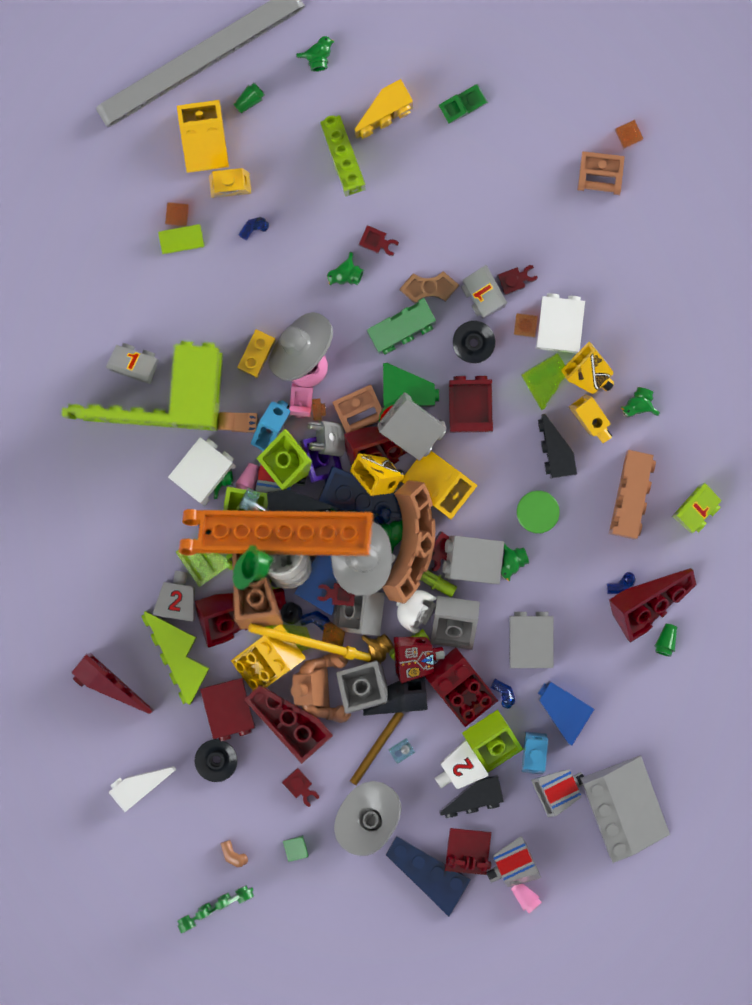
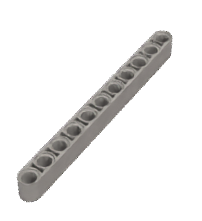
M302 0L268 1L96 107L97 112L107 127L113 126L305 8Z

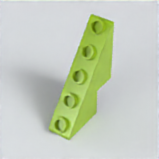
M331 115L326 117L325 120L320 121L345 197L365 191V181L341 116Z
M145 611L141 617L146 627L150 626L153 631L151 638L155 646L159 645L163 652L160 654L164 665H169L172 671L169 673L173 684H178L181 690L178 693L183 704L191 705L210 669L188 657L197 637Z

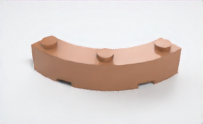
M410 480L394 493L402 515V542L389 578L382 588L390 601L404 604L420 585L419 580L423 572H427L435 543V519H432L431 507L433 504L425 483Z

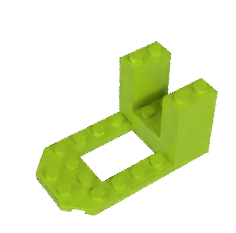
M180 341V345H174L169 414H166V410L153 409V413L144 412V408L131 407V411H125L120 406H109V410L100 405L87 404V408L77 404H68V408L62 407L61 416L66 419L76 420L77 418L90 422L218 431L223 353H219L220 349L215 347V343L202 342V346H193L191 341Z

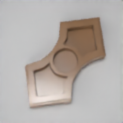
M444 271L433 278H422L413 273L399 290L415 304L418 300L426 297H437L446 302L459 287V284Z

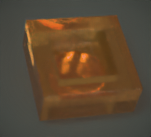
M635 120L615 129L623 149L643 140Z
M167 202L165 224L187 226L189 204Z
M516 313L514 335L535 338L538 316Z
M320 398L312 399L313 421H322V416H326L325 403H321Z
M332 622L324 624L322 642L343 647L345 631Z

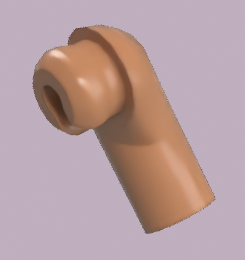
M230 840L220 843L226 862L235 867H243V865L247 864V855L234 852Z

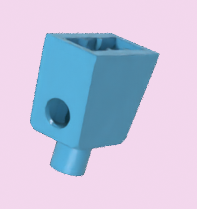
M279 400L277 403H270L257 426L250 443L251 445L264 451L282 432L290 414L287 402ZM266 428L271 430L272 432L268 433L266 431Z
M525 732L521 772L543 774L545 772L548 748L547 734Z

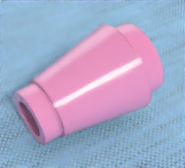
M248 463V466L235 483L237 485L236 488L255 491L260 467Z
M523 883L511 888L522 909L528 913H531L542 903L539 900L540 896Z

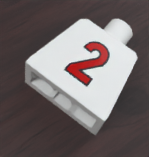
M464 740L440 762L445 771L436 776L435 780L440 788L452 782L456 789H459L485 778L489 774L468 742Z

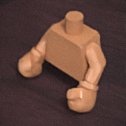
M330 652L321 658L305 661L299 672L292 677L293 686L291 694L294 696V704L302 707V710L316 718H326V720L338 723L346 722L350 718L351 713H345L344 705L330 708L327 668H343L347 665L348 659L344 658L343 655Z

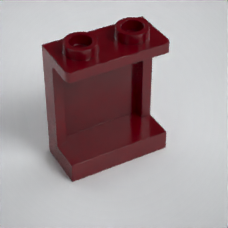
M453 376V380H449L450 433L493 432L492 379H488V376H475V380H466V376Z
M243 677L200 689L213 739L218 738L224 741L231 739V734L239 733L240 736L251 734V729L256 727L250 706L244 700L247 694Z

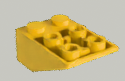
M401 79L381 89L356 126V139L359 137L365 139L373 134L372 130L378 127L383 129L392 124L391 120L399 116L402 119L411 113L413 100Z
M213 100L177 105L187 173L229 167L220 101Z
M432 451L427 456H423L420 461L416 459L404 475L402 481L403 484L408 480L425 483L433 507L450 520L478 486Z
M282 625L274 628L275 630L287 632ZM263 636L233 658L231 662L248 686L254 691L259 685L265 688L305 660L306 657L295 643Z

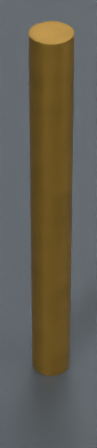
M402 712L393 715L350 779L351 783L357 786L404 716Z

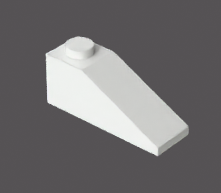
M174 766L129 776L124 780L119 778L110 785L112 790L109 794L126 812L172 774L176 768Z

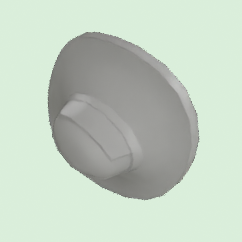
M312 312L304 314L292 323L290 327H287L269 357V367L273 374L287 381L300 379L308 374L320 362L331 344L333 327L329 320L319 313Z
M375 522L372 524L370 556L331 555L334 576L338 584L345 591L357 596H368L383 588L389 578L392 564L391 545L385 530Z
M376 781L362 783L351 791L340 806L334 825L336 839L343 849L354 855L368 856L374 854L386 844L396 829L401 815V802L396 792L386 784Z

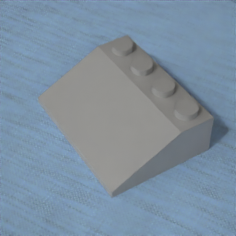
M641 755L580 778L607 852L613 863L633 856L670 835Z

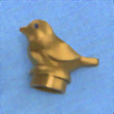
M385 633L378 636L377 639H371L365 635L361 636L367 643L368 653L371 655L368 663L378 661L381 664L386 659V654L390 653L391 649L394 648L393 643Z

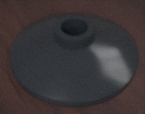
M468 321L459 326L455 331L453 348L457 356L463 361L472 364L481 363L487 360L493 353L495 336L491 328L485 323ZM476 339L478 341V345L472 347L470 345V340Z
M219 739L206 741L198 748L195 754L194 763L196 770L201 777L208 781L222 782L231 777L235 772L237 754L234 748L225 741ZM219 756L221 761L215 763L213 757Z

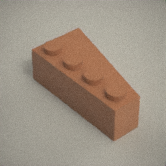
M632 450L626 451L609 534L633 540L638 539V536H640L642 530L641 518L642 515H645L647 507L645 498L646 494L650 492L652 483L649 481L650 473H654L656 461L653 460L654 455Z
M232 554L233 569L243 554ZM268 574L264 579L252 581L243 590H238L234 585L235 621L241 630L248 629L250 624L263 627L283 624Z

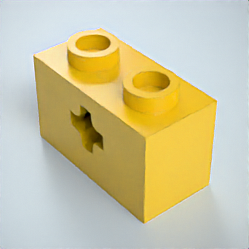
M255 329L237 367L238 370L258 379L276 339Z

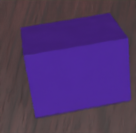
M316 437L300 440L303 451L312 461L309 471L311 483L326 480L332 466L342 469L338 456L319 454L318 451L309 449L310 443H317Z

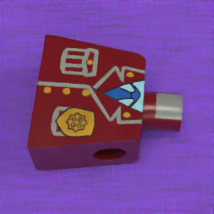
M393 637L395 671L401 683L432 674L434 672L433 661L445 659L443 647L433 648L427 637Z

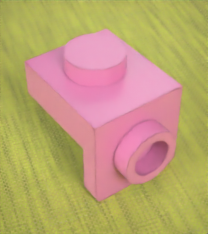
M292 383L289 415H293L296 418L310 417L313 387L304 388Z

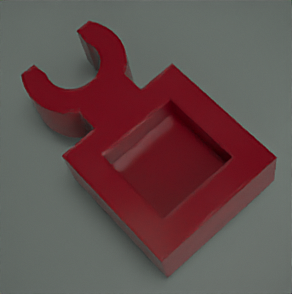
M367 225L359 246L377 254L380 249H384L388 256H394L395 253L389 251L388 246L391 244L398 246L399 242L394 239L385 240L387 233Z
M533 265L525 267L523 272H519L518 267L497 275L505 295L525 288L524 281L534 282L538 279L537 276L529 277L527 275V272L534 268Z
M442 531L435 538L431 558L434 561L432 571L439 570L441 559L447 561L445 543L447 539L449 540V536Z
M334 583L333 589H330L327 585L318 586L319 589L326 590V595L324 597H317V600L326 601L332 598V605L354 606L355 595L345 591L338 583Z
M299 768L282 781L295 798L302 795L303 802L308 807L311 806V803L307 800L309 795H314L316 799H319V794L316 791L309 790L308 787L312 785V782Z

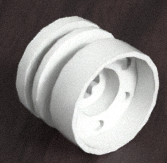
M267 554L273 557L274 560L269 567L268 576L277 586L284 589L295 588L302 585L309 578L312 571V562L309 555Z

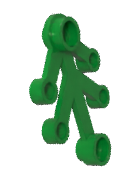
M245 885L235 891L236 894L230 896L228 892L218 897V901L213 906L209 902L198 908L199 911L195 913L196 916L190 918L189 915H186L177 920L178 929L181 933H184L196 926L195 920H201L236 900L240 904L254 897L253 887L248 888Z

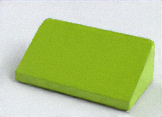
M200 224L158 232L162 254L205 247Z

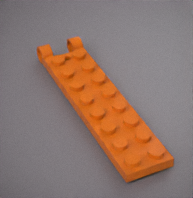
M186 509L183 511L182 523L188 526L199 525L198 540L181 539L179 553L188 556L195 555L196 553L244 554L250 545H255L258 550L264 551L266 554L370 556L373 514L372 512Z

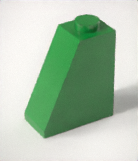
M383 363L384 407L392 402H396L404 392L411 396L412 401L420 407H435V402H439V389H435L434 383L389 363Z

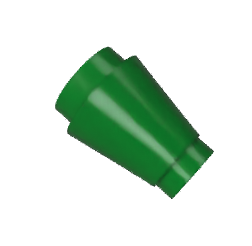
M253 82L251 85H247L233 105L240 113H243L261 102L265 94Z
M665 623L654 645L656 653L668 657L672 656V653L675 652L677 626Z

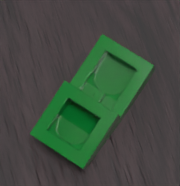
M476 84L459 95L456 94L439 104V107L448 124L486 105L488 102L479 85Z

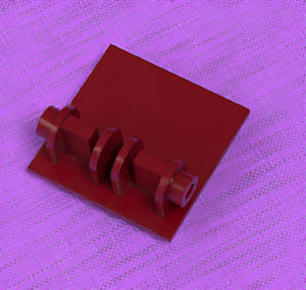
M450 828L445 871L487 875L486 871L491 869V861H488L492 832Z

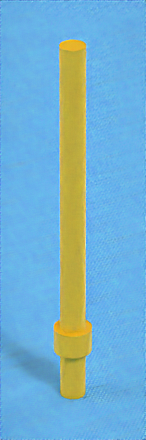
M250 624L248 632L343 655L346 659L353 660L355 658L369 662L371 659L369 653L358 651L355 647H342L255 624Z

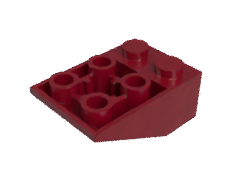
M456 647L445 655V659L439 660L434 664V672L425 676L464 727L468 726L499 701Z

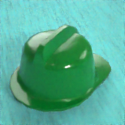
M250 545L238 559L233 569V583L238 590H243L252 581L264 579L274 561L273 557L268 556L264 551L258 550L255 545Z

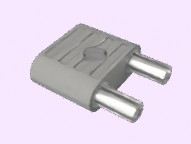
M328 421L308 422V429L316 430L317 443L309 444L310 450L318 451L319 454L338 457L344 455V429L341 423Z

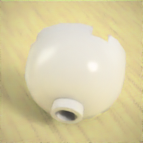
M416 590L405 604L397 602L398 621L407 630L414 634L418 633L421 630L418 628L421 623L426 625L436 607L433 600H437V598L423 590Z

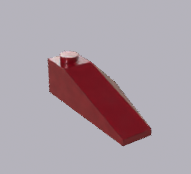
M378 426L361 428L344 434L345 451L351 467L358 453L385 457L393 464L400 461L398 458L407 453V451L380 433Z
M692 568L664 576L625 589L609 599L612 614L630 643L647 633L653 627L651 624L659 616L663 618L667 614L665 610L673 602L678 603L696 586L694 571Z
M273 589L278 608L281 610L283 605L286 604L284 589ZM234 593L215 594L195 601L197 617L208 648L235 638L234 634L239 632L241 628L235 621Z
M92 653L86 654L71 672L74 675L73 680L81 687L85 685L90 689L148 714L154 711L153 708Z
M261 685L244 699L301 764L333 736L318 718Z

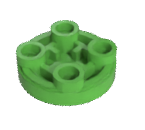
M532 491L524 495L519 501L516 511L520 525L525 530L537 534L551 530L556 525L560 514L556 499L544 491Z

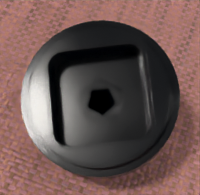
M293 602L284 604L280 611L282 620L288 624L298 623L302 617L300 605Z

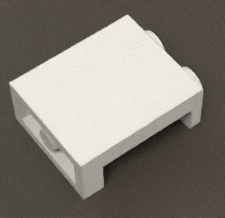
M547 293L546 296H542L536 349L575 354L580 351L585 301H581V297L568 296V299L559 298V294Z
M200 437L168 478L203 506H206L210 501L208 496L229 470L236 468V465L232 463L234 458L224 451L221 454L216 450L218 445L209 438L205 441Z

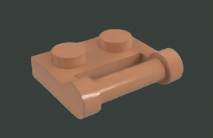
M582 151L577 190H598L620 195L625 156ZM586 175L615 178V184L586 181Z
M368 385L332 402L346 433L378 422L379 414L382 411L372 385ZM373 407L375 408L377 413L349 425L347 419Z

